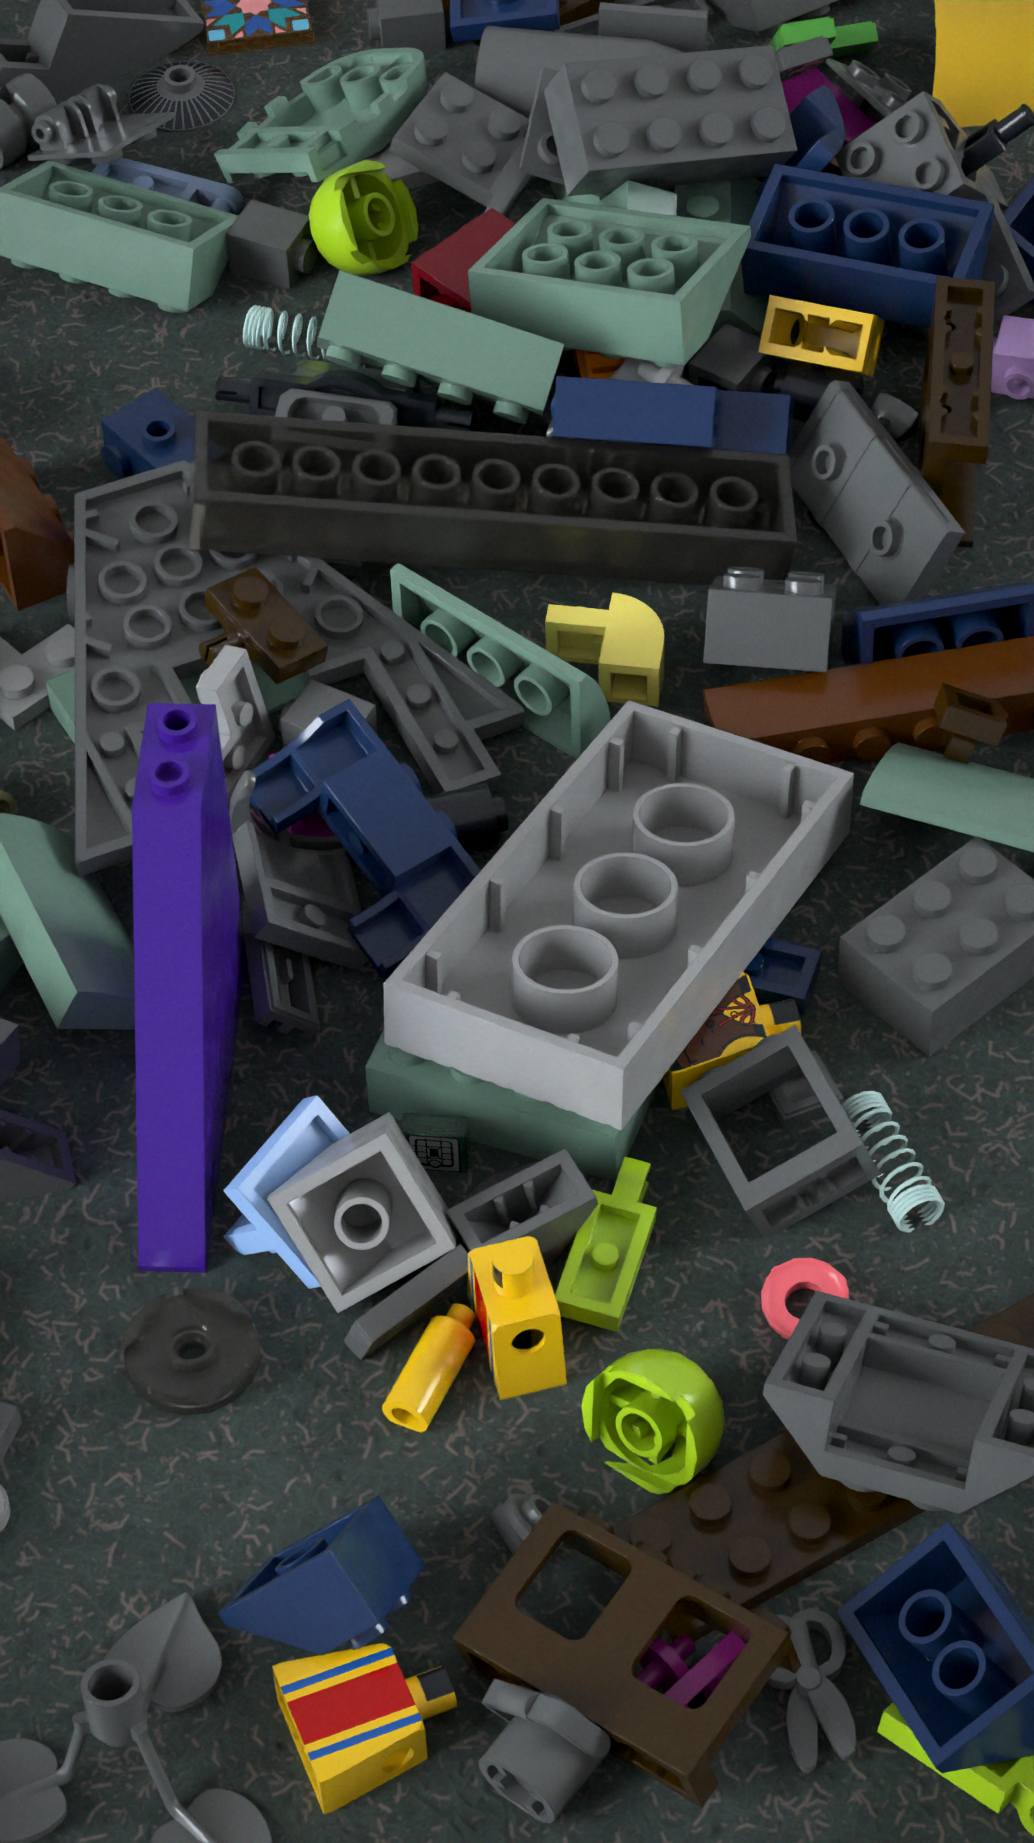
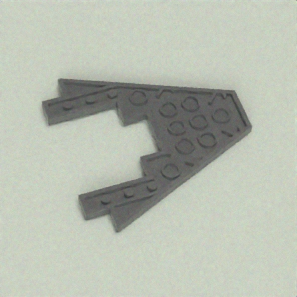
M185 460L74 494L75 871L78 877L133 859L132 802L148 703L193 704L180 680L201 674L209 668L206 665L207 660L204 662L200 656L199 644L224 633L220 622L204 606L206 590L253 567H256L329 645L325 662L299 674L305 686L311 680L328 685L364 673L434 793L487 784L490 792L498 790L501 773L483 745L482 740L523 727L525 710L517 701Z

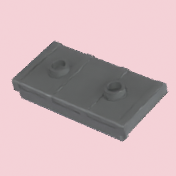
M838 380L832 381L791 447L788 457H785L779 472L792 485L812 512L816 522L826 531L848 561V565L853 572L861 578L880 605L923 598L956 549L965 531L851 383Z

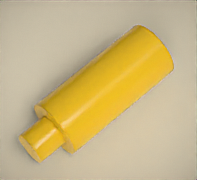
M454 1303L446 1316H435L430 1320L382 1405V1411L389 1421L419 1433L427 1430L475 1344V1338L470 1328L476 1319V1315L469 1307Z

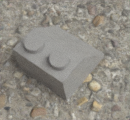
M390 1112L331 1144L268 1195L267 1200L337 1313L456 1248L457 1231L448 1218L446 1212L448 1207Z

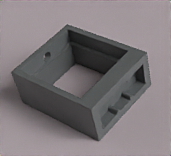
M796 1025L780 1034L770 1035L762 1039L751 1051L723 1067H716L706 1071L695 1083L680 1091L741 1205L762 1238L783 1231L881 1175ZM803 1072L837 1133L750 1182L717 1121Z

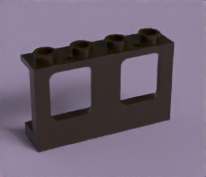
M936 277L922 375L917 469L965 531L957 547L972 548L976 463L986 464L989 448L995 282Z
M553 1501L452 1639L470 1669L490 1682L498 1679L533 1691H545L561 1698L609 1735L611 1740L610 1754L702 1808L719 1784L710 1766V1762L778 1665L794 1674L801 1667L800 1660L790 1638L791 1629L782 1619L765 1608L755 1607L750 1612L734 1603L727 1590L710 1577L697 1573L692 1579L675 1570L670 1559L651 1544L638 1541L633 1546L615 1536L614 1529L594 1512L580 1509L578 1514ZM561 1542L627 1578L588 1633L578 1640H569L517 1609L519 1599ZM677 1608L725 1635L733 1631L746 1644L706 1703L697 1709H689L678 1704L634 1677L636 1665Z

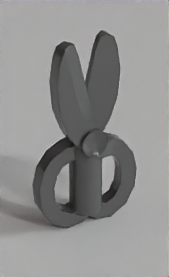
M814 1608L796 1612L792 1617L783 1614L777 1615L791 1629L790 1638L801 1663V1667L796 1674L787 1669L777 1667L766 1682L772 1688L786 1691L792 1690L787 1705L786 1732L789 1749L793 1758L803 1773L809 1774L816 1769L819 1722L837 1755L844 1761H850L855 1757L856 1752L855 1721L846 1699L831 1682L840 1675L846 1661V1639L842 1628L829 1613ZM809 1629L819 1631L826 1639L830 1649L829 1660L819 1666Z

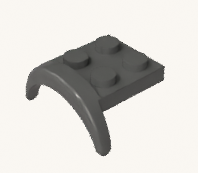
M447 72L442 74L397 131L389 149V152L486 206L485 212L493 208L507 218L536 177L519 171L529 119Z
M246 770L232 793L229 815L233 843L254 938L350 969L361 968L369 959L347 931L349 920L362 913L351 865L356 862L336 836H303L285 831L275 834L269 825L261 820L250 807V798L255 787L256 776L253 771Z

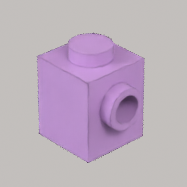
M1003 315L998 338L993 337L992 393L1005 394L1019 400L1034 399V319Z

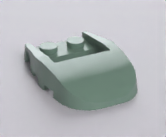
M410 47L380 48L360 51L334 60L299 81L303 92L288 102L285 96H277L264 107L268 115L266 120L259 126L256 122H247L237 132L239 141L229 149H219L214 156L227 183H235L251 173L257 178L267 177L275 173H293L295 177L309 175L311 182H319L349 165L380 152L392 141L397 131L427 95L429 77L423 52Z

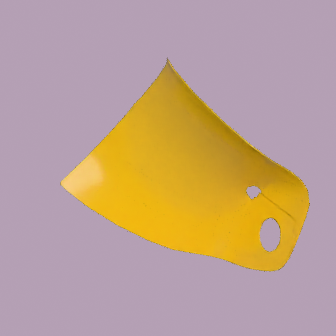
M934 0L936 56L932 96L942 102L961 128L984 126L993 119L999 122L1021 107L1023 103L1028 105L1034 113V0Z

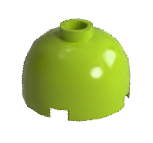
M363 160L333 173L325 178L311 200L309 222L317 249L329 264L338 270L353 275H377L401 266L411 256L405 255L408 251L409 243L417 241L419 229L416 208L408 188L401 179L392 182L388 175L381 171L388 168L381 162Z
M646 1349L631 1352L615 1360L586 1386L581 1405L584 1428L591 1443L600 1436L605 1448L628 1462L605 1461V1464L647 1491L658 1495L670 1493L679 1485H686L709 1464L718 1451L725 1425L723 1402L713 1381L696 1363L680 1353L665 1349ZM676 1443L672 1457L661 1461L672 1445ZM637 1455L649 1457V1460L655 1465H649Z

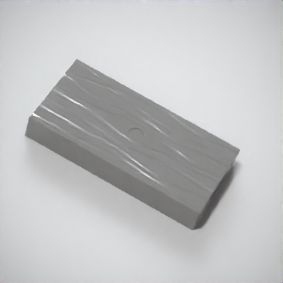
M628 700L383 983L384 1044L398 1047L402 1051L427 1060H433L435 1063L446 1067H454L462 1073L487 1082H493L498 1086L512 1089L517 1093L536 1100L550 1102L558 1108L573 1111L580 1116L602 1124H609L613 1128L622 1131L850 833L854 773Z

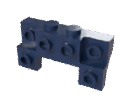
M350 699L317 716L291 743L270 759L250 770L256 776V783L250 801L275 834L317 811L381 895L382 899L349 920L347 931L383 980L396 970L481 871L458 842V835L450 818L442 810L438 809L435 811L423 796L420 782L412 768L404 762H397Z

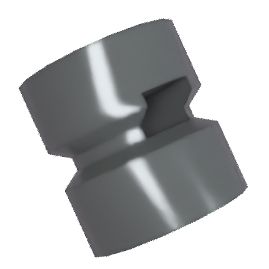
M22 73L0 86V169L22 157L26 153L27 145L32 149L40 146L32 136V126L37 116L57 106L48 88L30 73Z

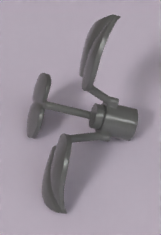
M187 1592L170 1600L140 1620L111 1647L104 1660L95 1663L84 1673L80 1688L85 1711L75 1713L72 1717L74 1731L65 1761L60 1769L58 1768L55 1754L49 1747L40 1742L27 1738H11L0 1741V1843H30L49 1834L63 1822L67 1815L68 1806L60 1786L66 1785L73 1780L88 1733H92L98 1740L113 1747L126 1746L134 1741L137 1743L166 1809L174 1818V1820L163 1824L154 1832L150 1843H272L271 1834L262 1813L246 1797L234 1791L222 1788L209 1789L198 1795L186 1810L178 1801L149 1737L146 1724L148 1719L147 1709L150 1704L164 1712L184 1711L206 1699L216 1689L221 1680L223 1664L218 1643L202 1620L192 1597Z

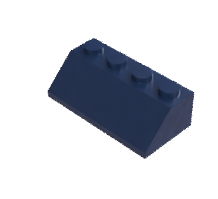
M775 164L748 225L751 226V238L741 260L744 293L767 298L773 295L873 314L883 320L929 328L936 277L982 280L994 216V204Z

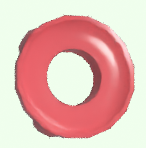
M794 1258L771 1269L761 1291L762 1312L770 1327L783 1338L789 1339L800 1319L792 1316L785 1306L787 1298L794 1291L811 1289L849 1299V1289L845 1277L829 1263L814 1258Z

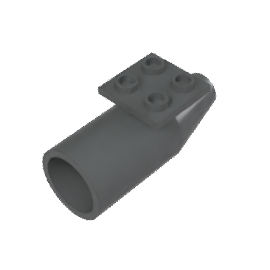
M600 2L599 35L486 26L478 52L474 88L529 119L540 70L543 66L559 71L565 63L708 51V11Z

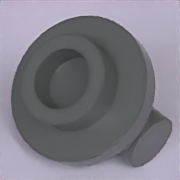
M513 1493L490 1515L491 1522L513 1555L551 1505L547 1499L540 1495L531 1494L527 1496L522 1493ZM563 1542L560 1543L554 1553L563 1545Z

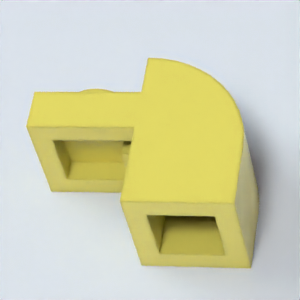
M613 592L609 610L549 604L545 620L546 650L567 662L598 664L599 686L607 702L626 703L629 700L646 706L659 707L665 675V636L661 620L648 605L631 596Z

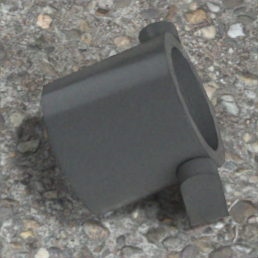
M494 1679L481 1703L506 1721L508 1725L478 1760L479 1768L486 1780L500 1795L538 1821L551 1824L609 1753L611 1746L610 1737L605 1731L561 1698L545 1691H533Z

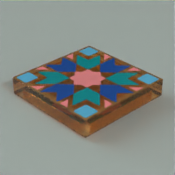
M199 0L209 56L313 44V32L306 0Z

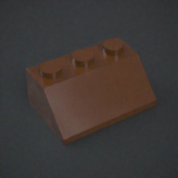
M0 437V584L17 611H20L67 592L68 568L71 563H74V530L65 531L54 498L50 493L42 495L39 491L37 478L29 460L26 457L18 459L6 439Z

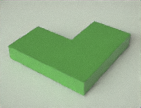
M829 16L782 24L768 45H773L774 52H776L778 49L823 36L828 38L833 52L830 58L870 52L879 40L876 24L872 23V21L835 27L834 19H830Z

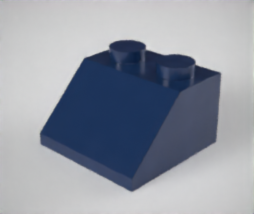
M378 1495L270 1556L218 1614L226 1626L320 1655H324L346 1642L349 1643L353 1650H356L377 1638L389 1627L385 1618L410 1601L412 1594L408 1588L426 1566Z

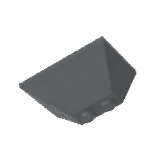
M815 1292L766 1379L763 1396L821 1476L839 1480L846 1487L855 1491H878L910 1500L912 1504L924 1510H947L957 1514L1034 1476L1033 1348L824 1292Z

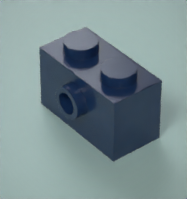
M157 388L101 420L104 447H102L101 453L105 464L115 476L122 477L126 475L130 477L185 460L226 490L231 487L227 448Z

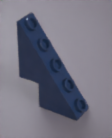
M557 376L556 392L550 408L553 417L552 436L785 458L788 457L791 449L795 401L791 395L725 391L711 386Z

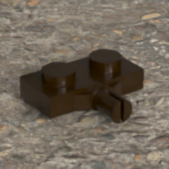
M256 567L207 588L204 606L220 622L224 630L223 634L199 644L200 656L204 662L207 660V666L210 667L225 645L243 648L247 650L249 659L258 664L277 685L325 662L329 645Z

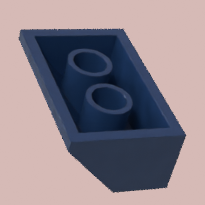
M1017 582L993 587L988 586L975 590L927 596L920 599L843 611L841 650L846 665L852 666L1034 636V583Z
M948 1521L836 1610V1613L930 1761L941 1773L1034 1755V1626L987 1557Z

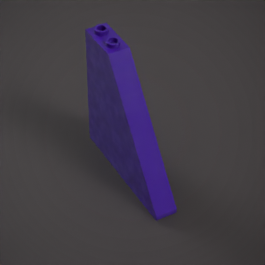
M148 703L132 802L139 1271L206 1273L247 956L216 705Z

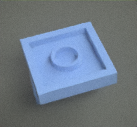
M317 1095L301 1100L224 1189L226 1195L243 1213L223 1236L234 1250L243 1255L265 1251L270 1253L277 1252L308 1289L321 1286L267 1199L268 1195L331 1144L350 1134Z

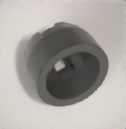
M881 392L878 393L870 407L881 424L888 427L887 431L894 441L902 439L911 430L919 416L912 407L903 401Z

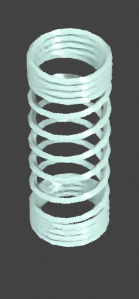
M253 305L249 309L243 328V343L247 349L263 351L266 348L268 353L275 351V347L270 349L267 343V339L271 337L274 313L272 308ZM285 310L280 315L277 329V343L283 356L290 354V350L286 352L282 347V339H284L288 324V313ZM301 313L296 315L292 329L293 352L299 359L303 358L305 352L298 354L296 347L303 324ZM315 316L309 321L306 340L307 352L313 361L319 359V356L313 357L311 345L314 342L317 330V318ZM262 335L264 343L263 347L260 346V337ZM321 349L325 362L333 363L325 358L326 350ZM360 362L359 367L365 368V364L362 366Z
M863 1091L848 1098L842 1104V1107L850 1120L863 1110L876 1107V1109L866 1112L856 1122L852 1123L855 1129L863 1120H869L865 1124L872 1123L869 1126L872 1128L861 1137L863 1142L870 1134L880 1131L885 1126L893 1125L895 1127V1131L891 1136L882 1139L869 1151L870 1155L880 1146L887 1145L894 1139H901L903 1141L902 1146L898 1150L889 1153L877 1164L878 1169L886 1161L895 1158L900 1153L908 1152L911 1155L907 1163L897 1167L887 1175L882 1185H879L876 1178L872 1179L874 1187L879 1189L880 1198L883 1202L887 1203V1211L897 1228L904 1232L913 1231L915 1228H909L913 1224H907L910 1220H904L908 1217L905 1214L911 1208L926 1201L930 1202L917 1213H923L919 1217H925L922 1221H928L924 1225H932L941 1216L945 1202L935 1186L931 1185L932 1180L927 1176H921L924 1166L921 1163L913 1162L916 1153L913 1149L905 1148L908 1141L906 1136L897 1135L900 1125L897 1122L890 1121L892 1112L883 1096L876 1091ZM917 1166L919 1168L918 1173L899 1185L891 1194L890 1199H887L884 1191H888L892 1187H885L886 1183L898 1172H902L908 1167ZM925 1180L927 1182V1184L916 1185L908 1188L907 1190L900 1193L894 1199V1197L898 1194L900 1190H902L906 1186L911 1185L915 1181Z

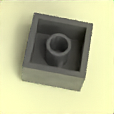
M728 567V573L724 574V576H716L708 589L703 663L827 672L832 658L837 584H824L825 574L816 572L791 571L788 572V578L782 581L764 579L763 569Z

